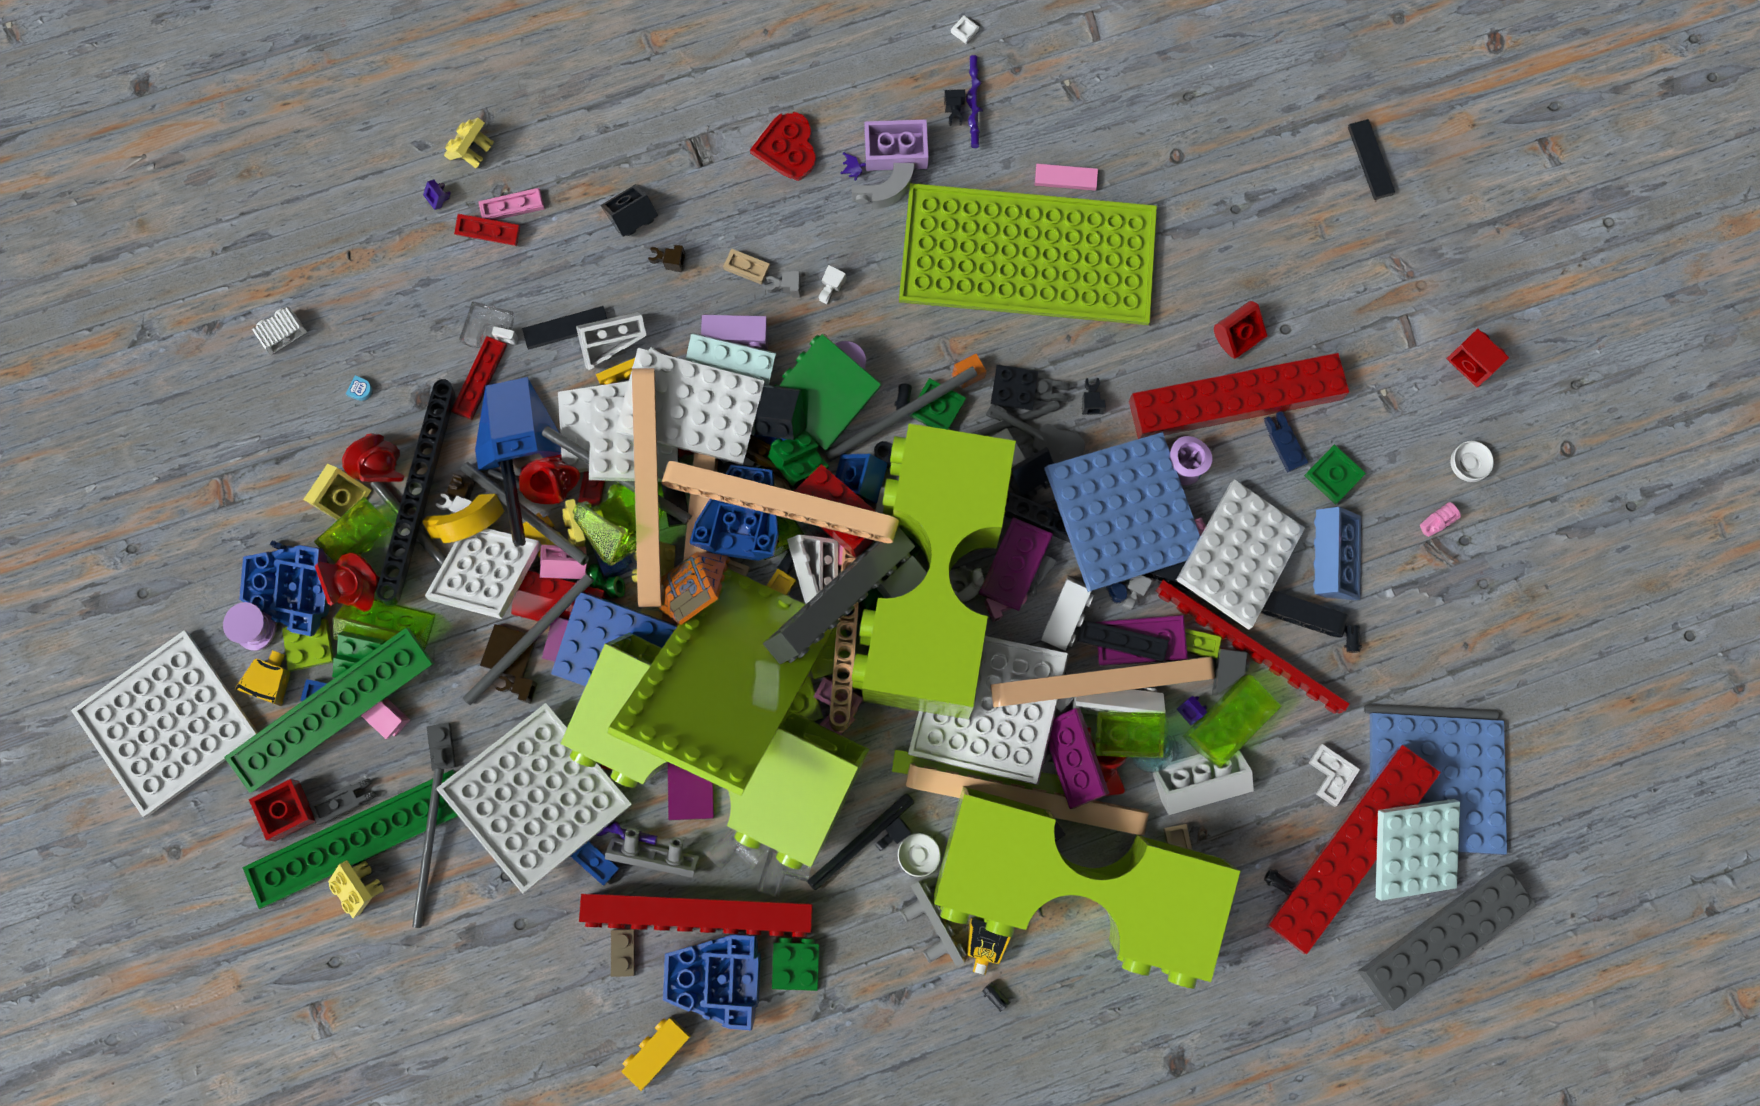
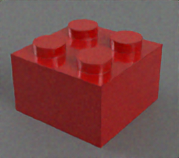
M1477 328L1446 359L1473 385L1478 387L1504 364L1509 357L1501 347L1496 346L1490 340V337L1485 332Z
M289 779L248 799L266 841L276 842L316 822L307 797L298 780Z

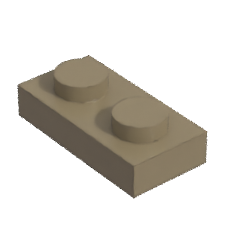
M635 929L611 930V977L635 976Z

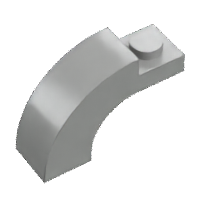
M894 163L892 175L882 184L852 185V202L859 204L872 202V210L886 208L897 203L905 196L909 190L910 183H912L914 163Z

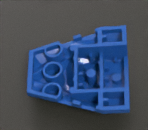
M300 545L288 549L244 556L239 600L256 605L261 612L270 615L271 620L274 622H281L288 626L287 630L292 633L314 636L321 625V618L327 616L330 609L315 569L317 563H327L326 554L322 548Z
M732 934L665 953L663 1001L688 1012L693 1011L703 1015L702 1018L717 1021L725 1028L751 1031L755 1021L756 1008L759 1004L761 954L758 952L756 935Z

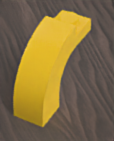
M480 494L470 505L456 513L426 516L422 522L431 539L441 538L443 543H450L481 532L493 524L505 511L496 494Z

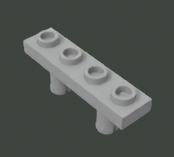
M628 828L626 830L625 840L611 838L605 853L606 860L691 878L694 877L699 861V856L682 853L683 840L681 838H672L669 850L638 843L639 831L635 828Z
M921 880L911 885L917 896V901L900 911L904 920L908 922L925 913L940 937L939 942L923 951L926 959L930 963L947 953L951 956L956 967L966 961L964 957L967 955L966 950L961 943L957 944L953 936L956 934L951 924H946L944 919L940 917V906L935 905L930 897L933 893L926 882L923 884Z

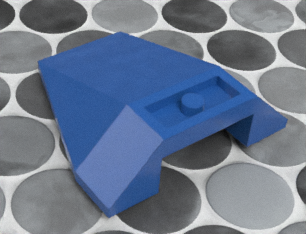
M528 377L486 385L475 447L479 471L501 467L500 461L540 453L542 458L561 454V447L542 435L543 430L547 426L558 433L560 432Z
M731 465L726 472L727 475L774 486L772 470ZM709 499L695 521L690 544L711 553L727 555L728 557L757 561L774 556L779 536L777 515Z

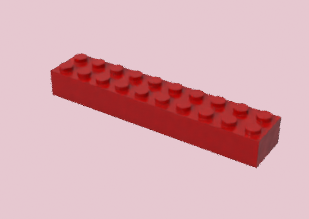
M1339 353L1132 393L1129 405L1137 437L1141 439L1162 432L1165 436L1276 414L1280 411L1286 412L1341 401L1349 394V389Z
M1404 745L1397 747L1266 926L1302 954L1307 955L1377 860L1378 810L1418 804L1441 772Z
M581 894L579 922H585V927L602 928V923H608V928L625 929V924H631V929L648 930V925H654V930L670 931L671 926H676L677 931L693 932V927H698L700 932L716 933V928L723 929L725 934H738L739 929L746 930L747 935H761V930L769 931V936H784V932H792V937H807V933H812L813 919L812 904Z

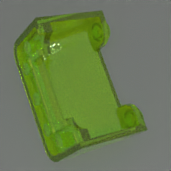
M620 483L613 484L607 492L608 498L603 503L590 509L591 504L584 501L578 503L573 510V514H575L574 520L602 561L610 566L637 551L635 493ZM659 508V521H660V519H661V517H662V515H663V512H664V511H663L662 509H660V508Z

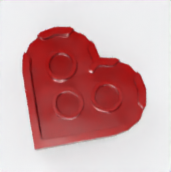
M797 112L784 115L782 113L779 114L751 147L750 154L783 176L796 181L802 180L803 177L813 170L816 161L813 146L809 143L811 128L808 120Z

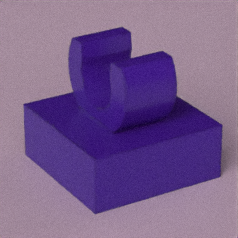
M435 179L427 181L423 196L433 209L437 210L442 208L443 202L450 198L451 192H444L445 184H438Z
M1191 696L1177 708V711L1190 726L1207 713V706H1202L1197 701L1199 699L1198 696Z

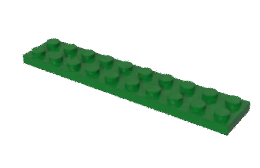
M407 627L227 754L224 758L249 793H253L428 669L434 662L410 628Z
M454 769L443 773L442 783L456 773ZM433 779L242 867L258 909L270 906L331 877L338 865L346 860L353 867L425 833ZM441 795L436 827L459 817Z

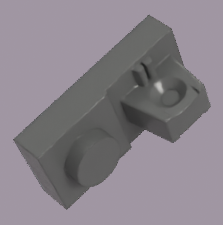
M444 723L427 726L432 771L435 768H455L451 724Z

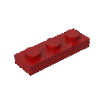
M458 214L454 234L517 247L521 226Z

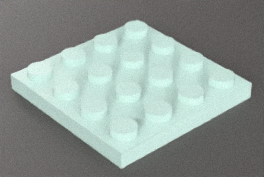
M691 333L686 360L764 380V385L769 386L776 353ZM754 422V425H753V428H752V432H751V435H753V436L755 435V432H756V430H755V422Z
M1451 799L1378 810L1377 899L1382 901L1457 888L1460 801Z

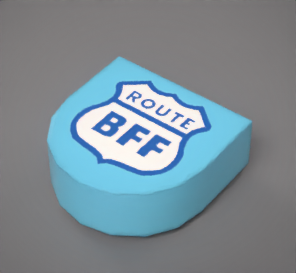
M354 376L346 395L359 401L366 400L372 395V386L367 380Z

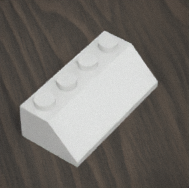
M1144 688V691L1132 689L1072 697L1070 709L1071 711L1075 708H1080L1082 714L1159 722L1166 715L1164 694L1158 693L1157 689Z
M1236 744L1151 767L1161 802L1168 815L1254 791L1252 770Z

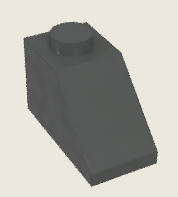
M1225 649L1219 650L1218 657L1215 659V679H1213L1212 695L1217 696L1245 675V672H1248L1249 659H1246L1247 653Z

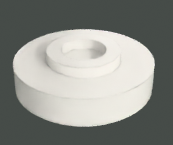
M1467 441L1453 451L1450 463L1457 477L1467 482H1477L1490 474L1493 469L1494 459L1487 446L1477 441Z
M912 834L900 844L898 862L901 868L911 876H927L937 868L940 862L939 846L932 837L926 834Z

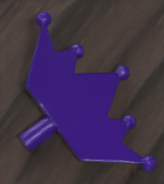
M843 152L847 159L843 164L847 166L840 173L851 174L849 177H855L854 180L856 181L862 174L861 167H866V163L859 164L856 157Z

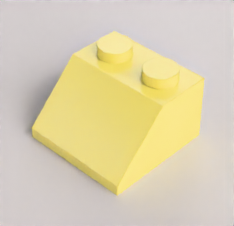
M327 464L303 500L348 526L372 490L339 468Z

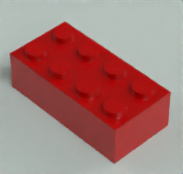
M822 464L794 491L876 512ZM821 527L855 558L874 541Z

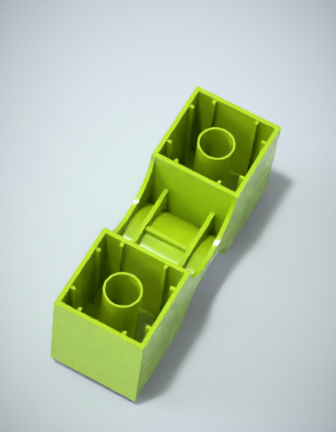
M910 423L908 424L906 438L894 436L890 459V475L899 476V480L888 478L886 480L883 514L899 520L898 526L905 535L921 547L927 558L929 570L923 581L909 593L895 598H878L876 611L864 609L859 635L861 636L860 644L870 647L868 655L856 654L852 672V688L862 689L863 702L969 720L974 706L988 616L970 610L957 598L950 583L949 572L954 564L969 552L983 548L996 549L1003 525L1016 441Z
M630 632L605 643L560 743L572 749L570 758L573 761L587 767H595L598 762L613 770L611 778L614 781L631 788L636 787L638 782L641 784L646 783L666 766L667 761L620 740L607 732L610 724L661 651V647ZM789 710L742 796L728 790L731 811L727 826L736 830L734 838L739 843L753 849H759L762 843L777 850L776 859L792 869H801L803 864L811 867L824 847L870 749Z
M962 787L934 890V904L940 906V917L952 922L967 924L969 915L984 918V922L987 923L986 930L998 935L1012 937L1015 927L1026 930L1034 913L1048 901L1066 895L1082 896L1097 902L1107 910L1110 921L1109 941L1117 953V959L1123 962V969L1149 976L1151 966L1162 968L1161 971L1168 974L1167 980L1169 982L1195 989L1197 979L1208 982L1212 981L1240 870L1223 858L1136 835L1129 851L1118 861L1104 867H1083L1069 861L1058 851L1054 837L1056 819L1050 810Z

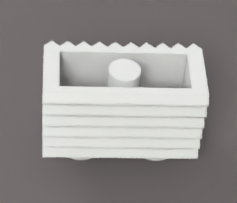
M290 307L277 310L274 316L261 320L252 329L270 355L307 333L301 321Z

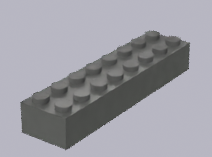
M899 526L897 527L893 543L875 541L772 634L763 645L779 664L786 661L791 663L796 658H801L810 650V645L816 644L825 636V631L831 630L840 622L839 618L846 616L854 609V604L864 600L869 595L868 591L878 587L883 582L882 578L892 574L897 569L896 565L903 563L911 556L909 552L915 547Z
M1498 867L1367 963L1358 972L1384 1009L1394 1011L1537 904L1509 867Z

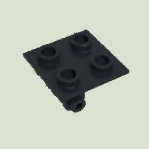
M997 364L991 404L1033 411L1038 371Z

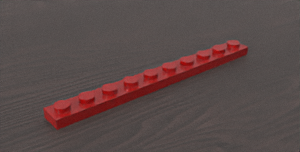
M1163 580L1155 590L1160 599L1168 603L1172 602L1181 613L1185 615L1190 614L1199 625L1203 627L1208 626L1214 630L1213 633L1216 636H1220L1221 639L1226 638L1232 642L1231 645L1241 652L1244 650L1251 655L1250 658L1253 661L1268 666L1271 673L1277 676L1282 675L1288 679L1287 682L1292 687L1297 689L1300 687L1307 692L1306 695L1314 701L1319 700L1324 703L1328 711L1340 714L1348 708V702Z

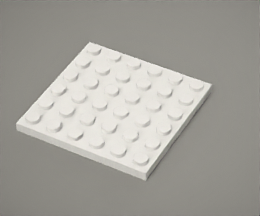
M185 630L71 710L144 818L150 816L226 761L224 757L258 733L195 641Z
M985 636L974 706L969 720L919 711L908 754L1038 785L1058 699L993 707L990 685L1062 676L1065 674L1069 654Z
M546 703L436 788L523 895L632 805L597 763L595 767H587L570 758L572 749L560 744L567 727Z

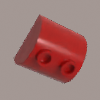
M1248 301L1214 325V334L1218 343L1233 359L1238 358L1267 337L1259 304L1254 301Z

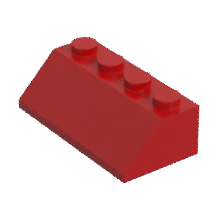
M528 571L512 600L511 614L539 621L576 583L558 578H540L539 573ZM588 587L584 591L606 600L608 597L606 592L600 589ZM575 601L559 617L569 619Z

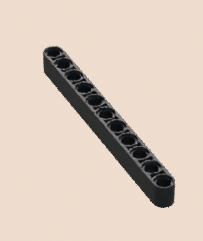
M446 379L437 380L433 385L378 583L377 596L387 606H394L401 599L453 408L455 392L452 384ZM443 389L449 390L447 394H439ZM439 408L444 409L441 414H434L435 410ZM431 429H438L435 434H429ZM426 448H433L430 454H423ZM428 468L426 473L417 474L419 469ZM415 488H422L419 494H412ZM410 508H416L414 514H406ZM405 528H410V529H411V531H410V533H409L408 535H406V536H402V535H401V532H402L403 529H405ZM398 549H405V553L402 556H395ZM392 570H400L396 577H389ZM386 591H394L393 596H391L390 598H384V594Z
M880 441L874 448V456L885 461L887 468L891 469L890 459L893 444L887 441ZM880 450H886L888 451L889 455L886 457H881L878 454V452ZM1008 491L1006 499L1008 504L1005 506L1004 516L1024 521L1053 533L1054 537L1070 543L1067 531L1060 530L1057 527L1058 523H1063L1060 512ZM1017 507H1025L1028 513H1019ZM1037 515H1045L1048 521L1040 522L1037 519Z
M1186 562L1143 575L1158 581L1164 580L1171 585L1191 591L1176 580ZM1274 590L1270 593L1260 612L1261 614L1337 638L1343 637L1349 617L1345 613Z

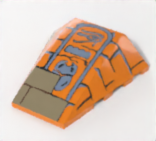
M696 552L661 577V607L658 608L680 625L688 621L719 598L722 588L721 582L725 578L723 573L728 569L726 564L730 562V558L727 555Z

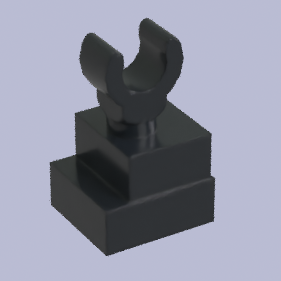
M965 89L945 90L944 92L945 113H951L948 122L950 126H952V119L957 118L959 125L962 126L963 116L960 114L961 105L965 104Z
M1088 378L1085 380L1084 386L1088 392H1084L1082 396V415L1103 414L1105 411V400H1100V392H1097L1100 385L1099 378L1096 379V385L1094 386L1089 384Z
M898 817L885 829L888 834L875 843L879 851H882L893 841L899 844L913 832L904 820Z

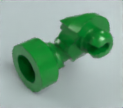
M591 564L589 568H586L585 574L588 573L594 579L590 587L605 591L612 599L624 596L625 583L620 576L609 577L606 582L605 578L602 577L601 567L598 564Z

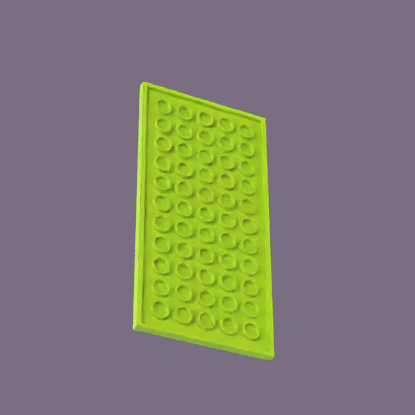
M910 183L899 303L1149 325L1157 206Z
M728 568L723 573L725 578L721 582L722 588L719 598L682 625L678 624L610 724L607 733L742 796L834 628L825 631V636L816 644L810 645V650L801 658L798 657L791 663L786 661L779 664L763 643L805 604Z

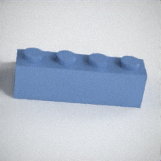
M1341 507L1318 509L1314 519L1316 538L1314 539L1315 580L1313 588L1315 594L1324 598L1360 600L1361 516Z

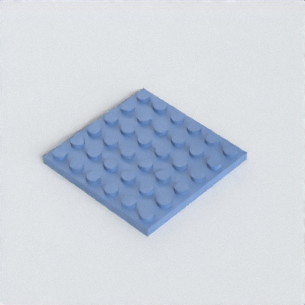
M1163 432L1048 465L1044 468L1088 592L1185 562L1200 538L1178 473L1170 461V451Z
M1371 713L1370 784L1397 747L1404 745L1441 772L1418 804L1451 799L1460 801L1458 852L1507 855L1504 721Z

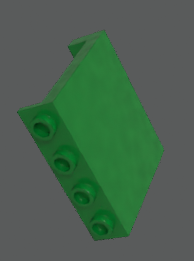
M817 334L809 343L811 345L810 349L807 352L803 351L797 357L796 361L798 363L793 369L790 367L783 374L784 380L781 384H775L774 386L800 389L802 391L806 430L804 431H807L811 438L821 447L828 450L882 387L883 383L875 379L841 350L826 334H821L820 336Z

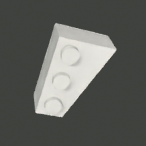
M638 312L576 326L585 367L588 370H591L597 364L609 359L620 350L629 347L646 336L643 318Z
M797 535L787 539L805 604L838 575V542L834 539L808 535Z
M1067 576L1064 587L1042 635V641L1065 651L1067 646L1072 647L1076 638L1073 632L1076 626H1081L1085 617L1082 611L1085 606H1090L1094 596L1091 594V591H1087L1085 583Z

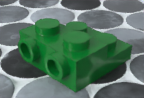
M807 431L802 432L795 440L786 439L783 441L782 439H777L771 445L768 457L793 488L802 484L821 464L826 469L829 468V465L817 452L818 445Z
M341 631L338 634L337 655L333 658L332 677L336 678L384 644V640Z
M779 938L778 942H773L772 989L818 991L820 944H815V939H801V943H792V938Z

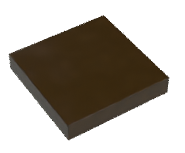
M494 624L480 666L492 669L526 633ZM537 639L503 672L504 674L524 677Z

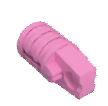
M1448 502L1423 521L1420 527L1423 534L1429 537L1461 518L1457 507Z

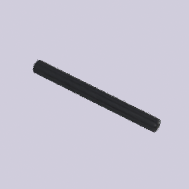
M513 460L500 461L512 541L515 547L524 546L526 540Z
M907 793L904 794L808 879L807 882L812 889L817 890L891 825L893 821L914 804L912 797Z

